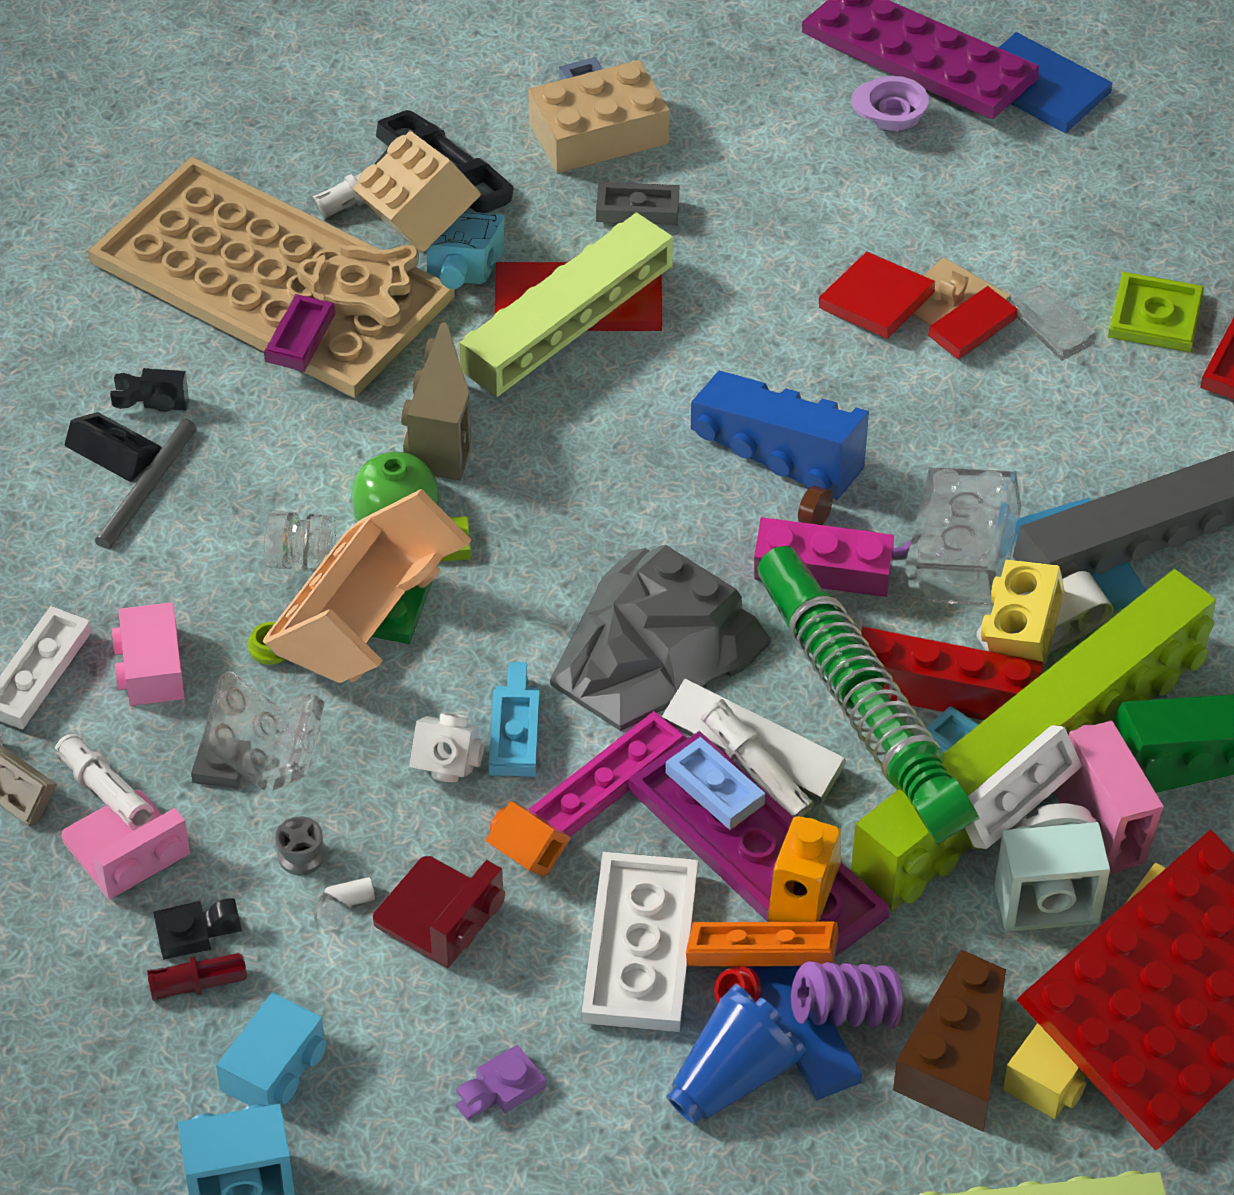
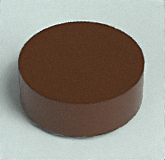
M816 485L810 487L800 502L798 522L823 525L831 512L832 492Z

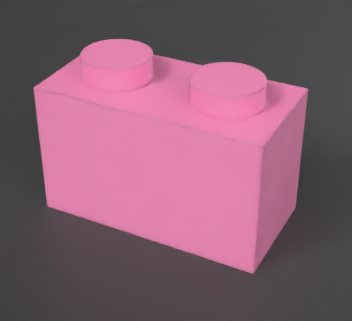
M173 602L119 609L120 627L112 628L115 655L123 654L124 660L122 663H115L118 691L127 690L130 706L185 699Z

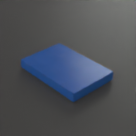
M1015 32L998 47L1039 65V78L1018 96L1011 105L1065 134L1111 93L1113 82L1018 32Z

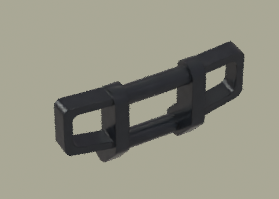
M410 110L396 113L378 121L376 137L388 147L396 138L402 136L396 132L397 130L409 128L412 130L411 132L455 163L456 167L474 186L484 182L495 191L487 195H481L470 206L475 212L489 213L512 201L514 186L485 160L472 157L445 137V131L436 124L429 122ZM388 148L377 159L375 164H377L388 153Z

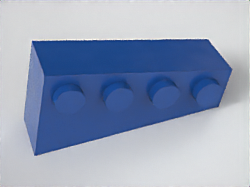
M719 370L691 401L690 429L695 431L701 438L708 441L714 440L732 449L738 456L746 459L751 458L769 467L776 475L788 476L806 485L808 489L814 485L828 489L832 492L833 499L838 500L864 469L869 411L856 407L851 413L839 410L837 402L823 398L818 404L801 399L800 392L785 388L783 392L777 393L770 391L764 382Z

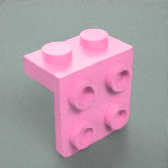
M135 790V792L154 809V812H151L154 815L152 821L136 830L130 829L123 819L106 805L62 831L64 845L108 900L113 899L190 854L185 819L176 808L162 815L141 790Z

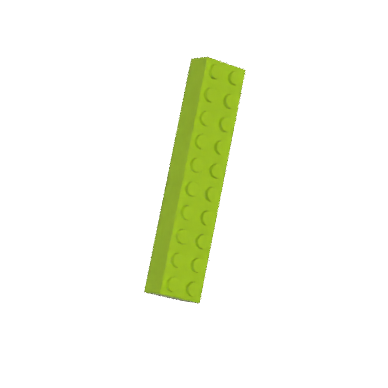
M1173 569L943 753V765L951 776L955 777L966 795L969 796L1051 725L1065 727L1069 736L1070 731L1076 730L1083 725H1097L1113 721L1122 702L1151 700L1157 694L1161 696L1166 695L1175 686L1178 677L1187 669L1190 671L1197 670L1207 658L1209 652L1206 648L1208 637L1215 624L1212 618L1216 598L1179 571ZM896 790L855 823L851 871L890 906V911L893 912L903 902L911 904L916 901L924 892L926 884L936 875L944 877L949 874L956 866L959 857L969 848L973 850L979 848L973 846L965 828L937 844L904 791Z

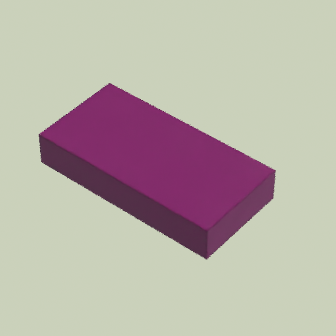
M295 294L264 350L265 362L305 372L336 314L335 303Z

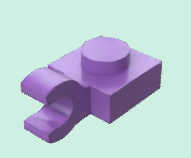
M517 1044L479 1066L476 1072V1079H471L456 1089V1093L462 1099L456 1103V1108L467 1121L496 1103L504 1113H507L546 1088V1078Z

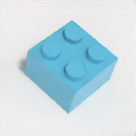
M280 1103L268 1106L255 1104L240 1111L218 1115L200 1114L190 1120L177 1122L189 1195H295L290 1155Z

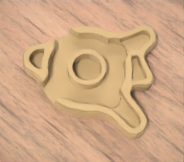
M350 245L340 247L341 254L325 260L324 254L318 258L306 259L298 266L299 282L310 289L316 299L335 303L336 313L343 315H366L374 318L384 326H393L401 319V309L392 296L406 295L411 291V281L407 272L418 264L419 253L412 245H402L387 250Z

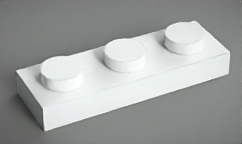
M52 606L49 607L0 675L1 722L22 730L92 633L90 620Z
M1051 725L968 796L980 818L965 827L974 847L988 849L1002 837L1003 830H1010L1082 767V763L1065 727Z

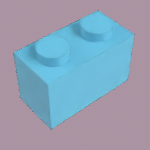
M272 992L217 1063L216 1068L220 1091L249 1106L255 1104L268 1106L279 1104L280 1102L287 1104L298 1088L300 1075L308 1065L311 1067L316 1066L325 1052L327 1042L324 1038L322 1017Z

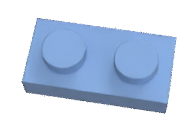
M701 737L666 761L665 773L729 830L765 805V792Z

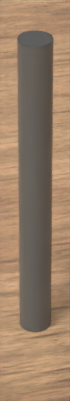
M183 419L95 538V543L98 546L110 549L197 430L196 425L191 420Z

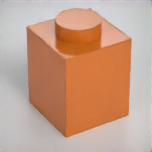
M510 800L508 805L500 809L492 819L490 824L491 832L485 841L527 870L545 877L554 866L571 837L530 809Z

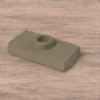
M0 745V806L25 824L36 825L40 821L57 784Z

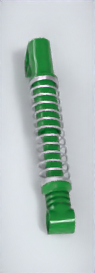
M780 546L766 553L759 562L758 575L786 622L790 636L804 652L805 658L812 663V668L819 674L820 681L827 685V691L834 697L835 703L842 708L843 715L850 720L851 727L857 731L858 738L865 743L866 750L873 754L874 761L881 766L882 773L897 790L904 791L905 795L909 798V801L934 841L939 844L980 819L955 777L951 776L943 765L944 757L940 746L932 738V734L925 728L924 722L916 715V711L909 705L908 699L900 692V688L892 680V676L885 670L876 653L869 647V643L862 637L861 631L846 614L842 604L832 594L825 593L822 590L820 584L794 548ZM885 683L889 684V690H883ZM892 694L897 696V701L890 700ZM900 706L905 707V713L898 712ZM847 709H852L851 715L847 712ZM856 710H858L862 717H854ZM908 717L913 719V725H907L906 720ZM861 720L859 726H857L854 722ZM864 721L869 728H862ZM915 730H921V735L915 736ZM862 732H868L866 738L862 735ZM872 733L877 738V740H870ZM877 743L875 749L873 750L870 747V744ZM880 744L885 750L884 752L878 751ZM878 755H885L882 762L878 759Z

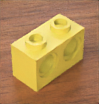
M1005 560L1001 577L996 576L993 580L991 600L994 605L991 615L986 614L984 616L981 626L982 642H987L990 652L1043 662V667L1046 666L1065 592L1060 566ZM1025 592H1031L1030 594H1027V595H1021V594H1023V593H1025ZM1022 630L1019 633L1010 634L1013 631Z

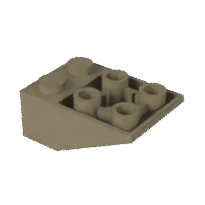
M441 322L435 339L429 338L427 341L424 369H417L415 373L413 399L406 400L403 406L401 423L403 426H407L403 452L420 458L436 477L461 481L472 450L469 390L448 324Z

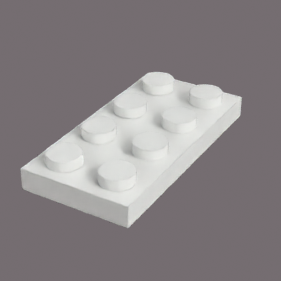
M603 852L582 1006V1023L680 1032L687 973L686 949L692 927L698 860Z

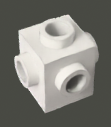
M442 712L440 718L425 716L417 720L409 767L431 771L430 777L435 780L458 782L459 777L464 778L472 773L474 766L480 767L485 748V741L479 739L481 726L468 724L469 717L449 712Z

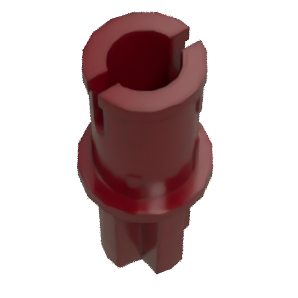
M235 953L196 961L195 957H190V962L166 968L147 970L152 1000L155 1001L191 992H196L198 996L202 995V989L244 981L247 978V969L243 955Z

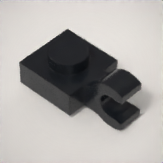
M143 368L141 377L132 376L127 373H119L114 376L115 388L119 391H111L110 398L111 404L115 408H129L137 402L143 401L144 408H152L161 412L171 410L187 411L189 393L186 371Z
M235 898L220 900L205 912H203L201 901L153 912L163 960L211 950L209 938L242 931Z

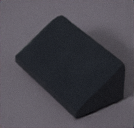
M99 412L72 419L64 444L65 447L129 482L133 481L150 465L162 448L160 445Z

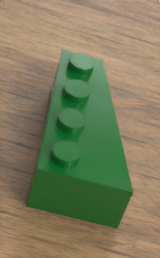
M1234 694L1125 701L1121 703L1113 723L1155 793L1234 775Z

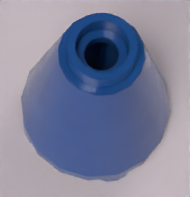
M734 984L718 1002L671 1084L673 1090L666 1098L677 1112L695 1125L701 1118H710L793 1067L807 1052V1049L793 1034L788 1031L783 1032L777 1023L782 1017L770 1003L763 998H759L755 1002L742 987Z

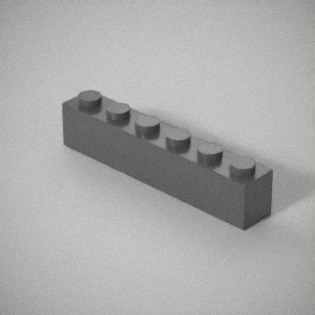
M1234 451L1021 525L1012 557L1016 561L1060 566L1062 579L1081 571L1089 572L1091 575L1095 573L1101 574L1114 566L1131 560L1143 559L1150 553L1169 546L1176 547L1186 540L1202 534H1212L1224 526L1233 524Z

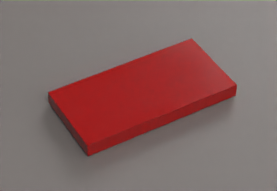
M496 262L495 314L499 310L507 308L522 297L529 288L537 286L552 275L559 266L565 265L568 262ZM662 274L587 331H662Z

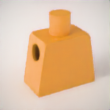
M801 816L793 818L775 863L767 922H819L841 864V829L812 818ZM795 882H800L806 887L807 893L805 895L794 894Z

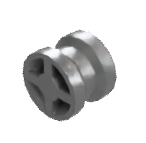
M304 816L292 817L279 825L275 833V841L278 849L277 858L281 868L294 875H307L315 872L325 859L323 832L320 825L313 819ZM305 846L308 847V849L304 851H295L297 849L304 848Z

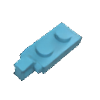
M509 662L507 686H496V689H493L489 776L536 777L540 695L538 687H527V662Z

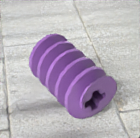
M808 961L801 965L795 975L791 990V1006L794 1017L801 1024H804L810 1014L813 1024L822 1025L828 1017L830 1023L834 1026H840L846 1018L849 1025L853 1027L861 1025L864 1019L867 1026L871 1028L879 1026L882 1020L885 1027L894 1029L898 1026L901 1019L903 993L899 977L890 966L879 965L874 967L868 964H861L857 967L850 963L838 966V964L832 962L820 965L817 962Z

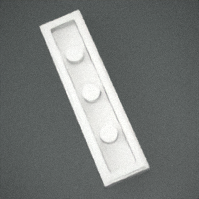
M687 679L683 680L662 715L663 719L691 736L701 731L721 751L725 752L726 747L721 740L701 720L702 714L713 703H718L720 699H724L733 713L747 728L755 729L759 734L758 740L763 747L774 757L803 792L821 801L826 799L846 764L844 757Z

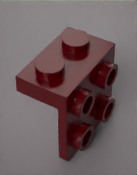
M423 856L373 913V924L377 929L444 967L449 968L462 951L472 943L476 934L491 916L495 915L502 906L505 899L502 868L486 859L470 878L432 856Z

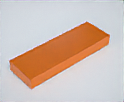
M834 921L692 923L686 949L687 966H801L808 961L817 962L820 965L826 962L834 963L839 937L838 925Z

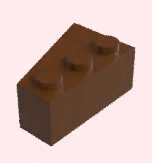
M961 949L896 1060L893 1091L984 1132L1006 969Z

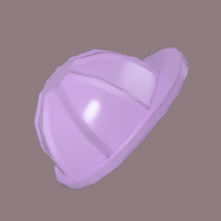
M902 76L877 78L857 87L852 94V106L855 112L863 118L872 120L880 130L898 133L907 128H912L918 124L920 117L928 109L929 96L925 88L915 80Z

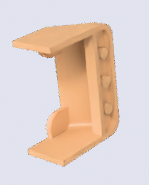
M420 489L355 523L340 538L266 634L263 643L277 656L337 683H342L346 680H349L351 683L355 682L365 672L378 667L383 661L366 643L404 592L416 585L424 588L430 584L440 572L437 565L441 559L468 546L471 539Z

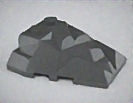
M661 545L652 551L646 548L632 550L602 577L550 678V685L619 731H622L642 721L653 711L658 713L666 709L684 679L706 689L707 682L725 673L731 677L743 671L770 645L771 638L757 618L742 609V596L733 586L667 545Z

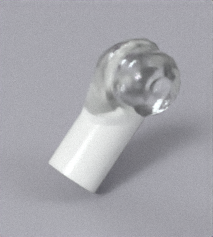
M370 877L327 887L314 909L316 923L321 928L334 929L343 922L353 905L374 901L375 894Z

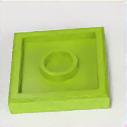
M1122 271L1108 338L1191 352L1205 286Z

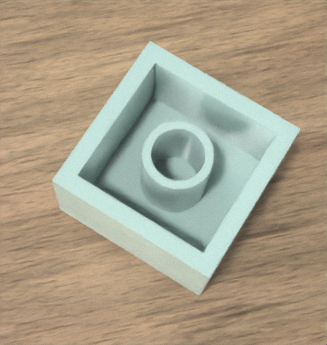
M1068 822L1063 825L1034 828L1021 826L1012 830L1002 831L995 889L1005 932L1100 924L1110 867L1099 822Z

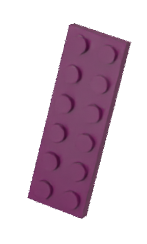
M827 0L802 21V33L894 76L915 80L926 90L991 119L997 117L1039 78V65L890 0Z
M698 731L628 778V790L758 914L768 921L773 871L794 817L765 792V805L729 830L665 773L666 761L701 737L765 792L701 731ZM842 862L819 922H837L839 937L835 957L887 920L890 914V906ZM794 883L795 895L801 896L807 893V889L802 883Z

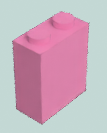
M1113 721L1097 725H1083L1076 730L1070 731L1069 738L1082 763V767L1054 791L1060 804L1068 803L1088 809L1091 812L1092 818H1096L1097 822H1099L1110 867L1109 875L1145 864L1163 811V804Z

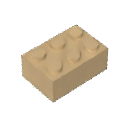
M641 60L528 88L529 124L556 173L669 144L670 110Z
M409 131L406 135L396 138L390 144L387 150L388 153L377 164L367 167L361 173L358 183L352 189L387 225L421 253H424L482 194L451 160Z

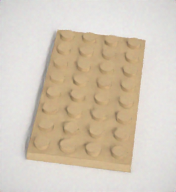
M190 157L89 249L88 254L90 263L264 352L295 294L315 298L310 289L302 285L298 280L297 269L302 261L318 258L324 254L325 260H328L331 257L340 255V247L355 245L381 249L194 157ZM417 267L412 268L407 272L411 281V291L406 295L392 296L401 309V319L396 325L384 326L374 318L366 315H343L336 313L304 373L356 398L455 298L454 289L445 287L441 283L440 278Z

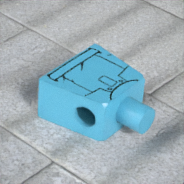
M465 211L427 249V273L440 278L441 283L450 289H457L463 283H486L496 266V262L500 260L504 252L505 215Z

